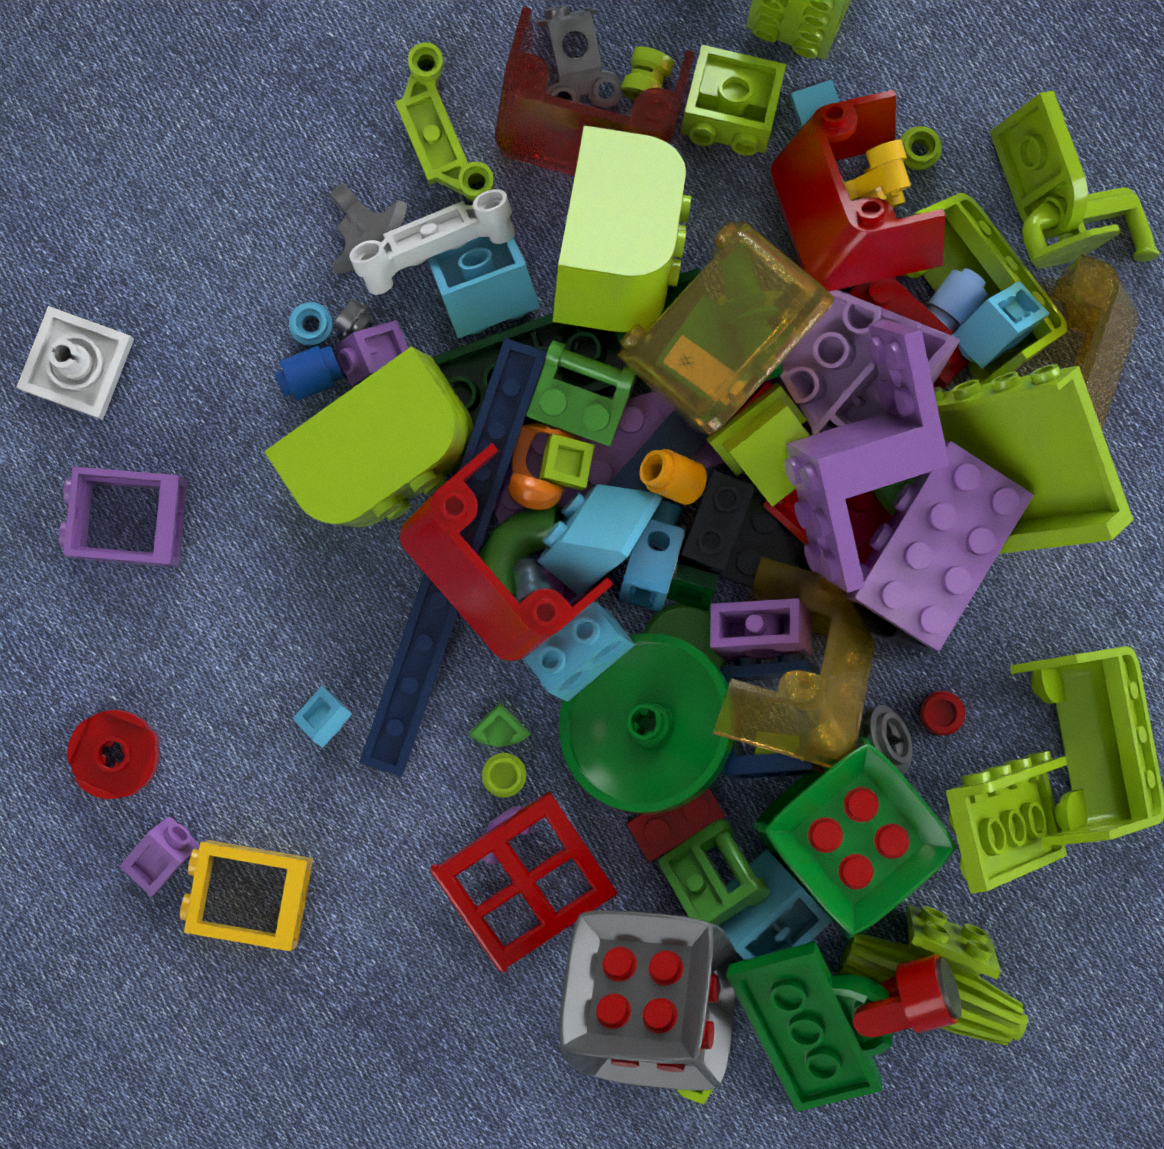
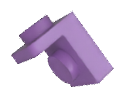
M395 320L353 332L338 343L335 349L341 371L347 376L349 384L354 386L407 350L408 346L399 324Z
M167 817L143 837L119 867L148 895L153 897L162 889L180 866L190 858L193 849H199L200 844L184 826L178 824L173 818Z

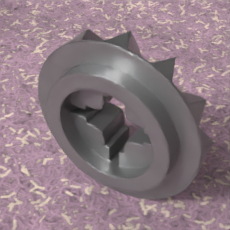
M879 705L866 711L865 722L862 723V730L866 738L901 774L906 773L910 768L912 760V741L904 721L894 710L886 705Z

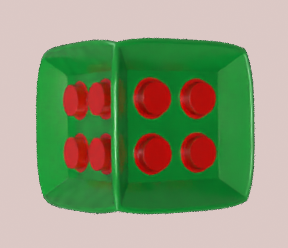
M858 736L852 738L848 744L824 758V774L802 776L772 802L756 822L751 824V827L759 833L761 839L778 862L835 922L837 930L846 938H852L855 934L869 928L897 907L935 874L953 854L954 850L957 849V844L954 843L943 823L900 771L879 750L872 746L866 737Z

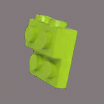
M701 45L680 134L689 136V139L699 146H709L713 142L730 145L734 152L742 156H751L756 152L766 153L786 64Z

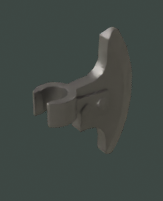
M341 182L329 194V198L347 215L336 227L345 240V249L332 263L333 272L340 274L353 271L354 267L349 255L355 246L369 240L382 242L384 240V233L401 227L407 210L405 202L397 200L384 212H371Z

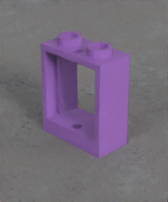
M72 466L71 477L66 478L63 488L64 503L68 504L67 521H62L59 529V546L64 548L63 555L80 560L179 568L188 481L179 475ZM93 484L160 489L153 553L87 547Z

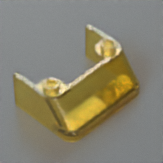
M761 557L747 602L799 598L812 613V632L828 636L821 673L817 675L801 670L787 672L781 677L777 692L731 678L713 734L831 768L856 749L875 641L852 601L845 597L846 591L829 582L818 573Z

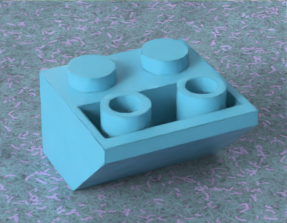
M765 849L749 865L756 877L763 878L770 890L769 896L757 905L746 907L719 925V927L727 934L736 952L744 960L809 943L832 922V919L775 857ZM736 877L726 885L730 893L741 886Z

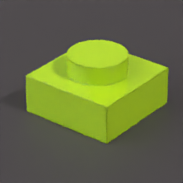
M556 434L549 435L546 440L539 479L579 491L587 487L594 445Z

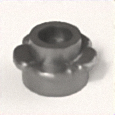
M353 298L346 305L333 324V327L343 333L342 339L347 338L353 332L364 330L368 327L373 319L367 314L369 304L362 305Z

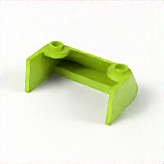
M958 193L913 214L917 215L943 209L945 213L943 266L901 276H908L913 279L924 276L936 292L952 270L962 272L964 268H967L977 273L985 281L986 284L983 288L988 296L984 302L1020 281L1050 313L1014 349L985 368L981 369L978 364L968 362L972 374L982 381L981 385L991 383L993 379L1003 374L1014 372L1067 332V324L1061 312L980 205L969 195Z
M1129 646L1010 665L1011 674L1033 671L1031 674V686L1035 695L1039 696L1046 704L1056 703L1072 791L1064 793L1055 808V818L1062 831L1042 837V846L1112 840L1160 824L1164 819V792L1140 665L1134 650Z

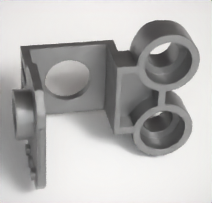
M569 5L543 10L545 18L536 20V24L538 27H549L558 80L552 82L545 92V103L550 112L559 117L572 115L580 105V95L588 94L592 102L599 107L607 108L618 103L623 94V91L620 90L622 82L614 73L601 69L602 64L592 15L598 14L597 9L585 7L583 10L570 12ZM572 31L581 32L588 41L587 51L579 58L568 57L562 49L563 38ZM603 82H610L614 87L612 95L608 98H602L598 95V87ZM561 91H566L571 95V102L566 107H559L555 103V97Z

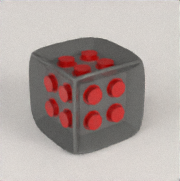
M613 910L581 913L576 921L570 940L561 998L559 1040L560 1051L564 1060L584 1075L596 1076L617 1083L679 1090L719 1089L729 1059L736 994L727 978L728 964L735 963L736 953L733 943L724 930L716 924L677 915Z

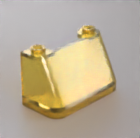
M744 220L738 221L736 224L730 221L720 229L712 240L717 245L713 250L712 254L714 257L655 323H649L645 327H642L639 323L633 326L620 341L624 348L617 355L694 429L706 434H713L719 430L823 317L835 299L819 282Z
M1081 254L1057 278L1050 299L1060 301L1065 307L1068 328L1085 333L1074 366L1080 367L1100 427L1103 429L1138 324L1139 314L1136 305L1115 269L1104 261Z

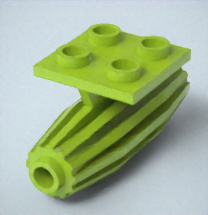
M909 905L906 910L909 945L860 933L849 938L837 967V974L865 977L877 984L895 976L896 967L900 963L934 954L940 955V957L946 959L952 970L962 1009V1014L957 1024L941 1027V1029L1008 1046V1043H1011L1013 1039L1019 1041L1022 1038L1028 1023V1015L1023 1014V1004L979 976L984 974L997 980L1001 973L992 939H989V934L981 928L972 924H964L961 927L947 921L948 918L945 914L932 907L923 906L922 909Z

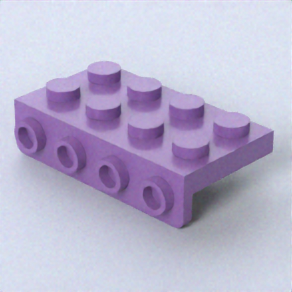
M952 441L945 442L949 466L917 476L912 486L906 484L899 492L893 503V507L897 509L888 524L882 523L878 527L869 543L873 550L865 563L859 562L865 587L845 595L847 599L860 603L934 651L941 650L1034 494Z

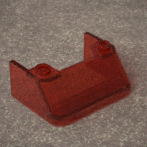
M527 7L522 8L505 67L495 127L496 144L503 155L514 160L575 176L584 126L648 135L661 139L672 146L692 74L695 52L686 50L675 92L661 88H650L643 91L635 100L630 117L545 94L549 82L548 68L541 58L528 53L533 37L532 10Z

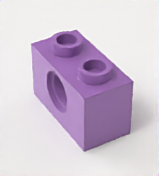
M799 598L711 604L710 648L724 661H735V659L739 658L772 659L784 654L812 656V613Z

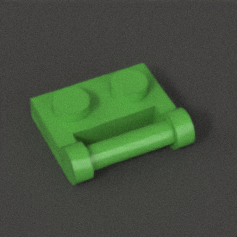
M553 340L548 349L526 417L611 447L634 386L638 370L624 366L623 370L566 350V344ZM563 367L616 386L613 400L557 380L556 376L559 368Z
M726 819L712 822L657 860L688 917L718 926L746 907L763 902L770 894V890L763 878L756 877L733 839L734 830ZM712 847L719 848L741 885L731 893L706 853Z

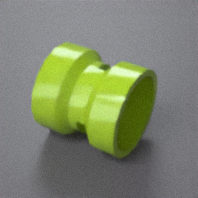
M642 46L635 47L630 59L631 72L625 75L620 90L623 91L625 97L637 103L647 102L659 106L665 93L662 86L664 79L670 77L675 62L670 56L656 49Z

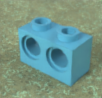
M1018 281L987 299L951 336L961 339L958 343L961 354L968 361L978 364L983 369L1014 349L1050 313Z
M592 602L565 627L528 654L524 660L548 693L568 702L635 644L610 611Z

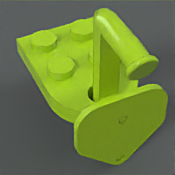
M1054 91L1039 93L989 131L1017 210L1024 222L1022 235L1031 262L1037 269L1071 262L1087 255L1121 233L1119 225H1109L1086 231L1084 224L1124 216L1134 243L1135 252L1133 253V259L1138 262H1147L1159 257L1160 252L1155 248L1149 223L1136 193L1129 188L1122 187L1088 194L1086 178ZM1045 238H1059V242L1047 246Z

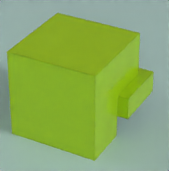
M776 383L708 437L707 441L737 477L744 472L773 507L796 488L795 485L790 483L785 471L784 461L786 458H789L786 443L810 435L802 426L807 419L784 389Z

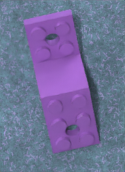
M886 319L868 324L871 338L867 340V349L872 362L878 368L880 383L877 384V395L880 404L887 412L786 443L789 458H786L784 461L785 471L790 483L796 486L799 501L795 502L794 509L800 526L803 529L805 528L809 544L804 546L807 563L812 571L823 576L847 593L864 588L865 585L845 499L949 466L922 330Z

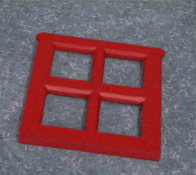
M550 791L440 864H433L430 867V873L497 970L502 973L507 972L509 966L575 923L581 913L593 911L618 894ZM545 817L564 845V848L528 872L508 841ZM493 852L513 882L476 906L456 876ZM572 858L592 888L556 912L536 882ZM521 893L540 923L504 946L484 916Z

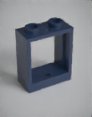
M784 654L778 656V662L762 664L760 658L735 659V666L720 667V671L730 687L736 711L735 738L731 753L724 766V775L738 780L824 774L819 666L809 660H805V655ZM798 677L801 752L743 756L740 681Z

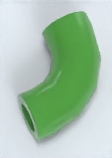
M558 505L550 509H528L514 513L491 531L479 551L478 556L514 597H516L518 570L524 560L535 552L545 550L547 547L543 542L545 535L558 521L562 522Z

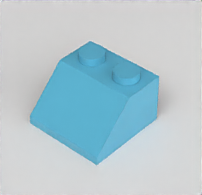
M478 237L460 248L449 249L427 259L457 338L479 334L490 326L508 319L521 318L528 312L540 308L526 263L514 238L502 244H494L490 241L489 237Z
M601 484L595 485L584 496L577 492L561 511L566 516L563 522L558 521L545 535L543 542L547 547L538 559V562L579 596L629 556L662 498L653 492Z

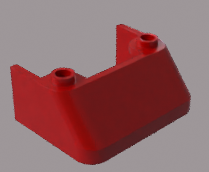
M894 90L820 107L771 164V184L805 282L815 290L823 292L834 291L943 266L945 213L943 209L897 219L893 207L883 199L867 197L851 201L836 160L866 154L865 152L869 149L895 140L896 94Z
M491 443L441 486L403 523L400 530V541L404 550L493 653L505 661H518L565 627L608 590L613 583L605 575L571 605L559 592L552 589L536 590L521 603L515 599L459 534L474 520L478 511L477 498L465 482L500 452Z

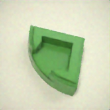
M500 702L468 733L476 741L493 747L511 746L531 735Z

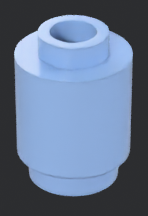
M964 268L962 272L952 270L927 303V308L954 333L987 298L988 294L983 288L986 283L977 273L970 269Z

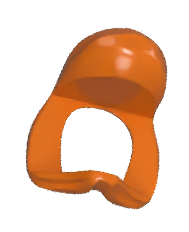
M529 423L522 426L511 458L512 476L508 487V494L523 507L533 510L550 509L560 501L567 487L541 480L528 471L526 455L529 447L538 433L556 434L578 441L581 440L576 435L562 429H550V426Z

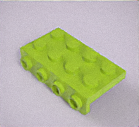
M1050 750L1024 755L1023 758L1004 762L1003 765L983 769V772L962 776L963 785L946 790L950 808L949 824L957 837L961 853L960 869L963 877L967 880L970 894L989 891L1067 856L1065 845L1043 847L1041 840L1042 837L1061 832V828L1058 826L1055 818L1056 807L1047 772L1066 766L1065 756L1051 758Z

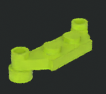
M427 42L419 43L408 54V65L411 73L403 98L395 101L397 110L429 185L438 182L474 202L475 198L481 193L494 189L493 173L484 163L467 162L437 91L438 82L444 69L442 53L434 44ZM427 65L433 66L429 71L421 70ZM476 182L484 184L483 188L479 190H473L470 187Z

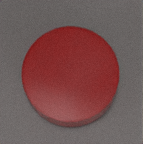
M937 691L930 693L922 700L918 710V717L923 728L929 733L945 736L953 734L962 726L965 719V708L960 698L948 691Z

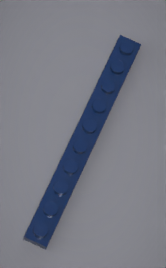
M507 338L503 340L459 469L460 471L491 443L500 451L465 482L477 498L478 511L474 520L459 534L477 555L483 543L547 355L545 351ZM425 573L422 577L359 762L402 777L459 613Z

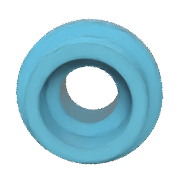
M307 302L296 307L291 313L289 330L297 342L304 346L313 347L324 343L330 337L333 330V319L323 305ZM310 318L319 320V327L314 332L304 330V324Z

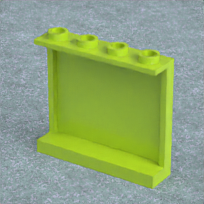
M1050 364L1036 369L1028 376L1019 377L1018 372H1010L996 377L991 383L980 385L979 380L975 379L961 383L951 391L945 392L942 391L941 387H934L944 441H952L1034 494L999 554L1111 541L1133 521L1079 366L1059 369L1058 364Z

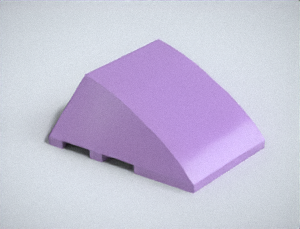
M839 290L822 292L774 348L777 363L783 364L784 373L780 377L794 402L799 405L812 428V434L815 435L887 412L880 404L877 395V384L880 383L878 368L872 362L867 349V340L871 338L868 324L886 319L921 329L932 383L939 377L961 339Z

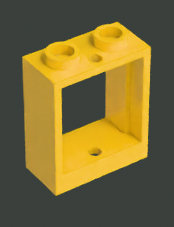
M212 840L200 842L199 849H193L189 860L188 875L194 876L191 894L185 893L180 908V920L186 921L184 933L286 951L294 950L298 946L313 858ZM214 856L287 869L276 933L202 921Z

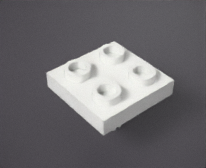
M48 306L16 388L103 420L134 338L125 333Z

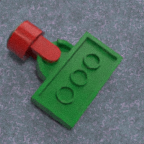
M815 941L728 964L727 978L797 1112L882 1091V1076L872 1056L882 1054L892 1046L894 1032L913 1028L916 1033H922L957 1024L962 1014L960 996L954 975L946 959L938 954L898 964L896 975L879 984L869 978L851 974L832 976Z

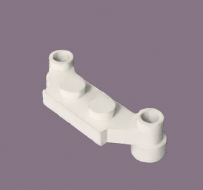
M499 189L488 190L477 196L473 205H465L464 201H461L384 233V240L382 242L376 240L362 242L352 249L349 258L356 274L363 277L368 291L374 295L383 294L393 286L392 277L399 270L408 266L419 265L430 257L449 249L460 248L478 237H489L490 241L494 244L508 242L515 235L510 219L512 208L504 191Z

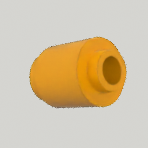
M669 449L649 452L643 459L639 471L640 479L649 491L683 505L695 502L706 487L707 474L704 466Z

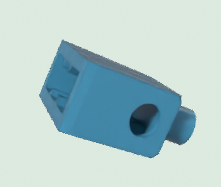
M661 501L632 549L618 600L657 612L662 610L685 535V530L677 527L682 508L678 505L666 501ZM651 546L659 547L662 551H655Z

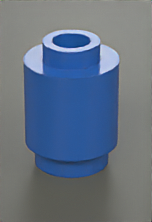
M317 345L279 361L282 369L274 372L283 395L286 397L293 394L296 402L335 386V381L344 378L330 345L322 349Z

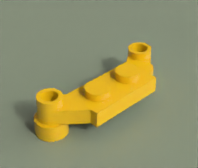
M902 140L890 141L866 151L870 167L864 170L863 175L844 182L850 200L876 197L887 201L893 208L905 204L906 200L903 190L911 187L903 162V160L907 159Z

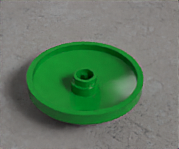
M639 633L628 635L635 644L630 650L568 702L562 700L559 716V737L568 768L578 783L590 795L606 805L635 814H658L690 803L706 791L717 779L733 747L736 730V711L733 696L725 677L707 655L693 645L670 635Z

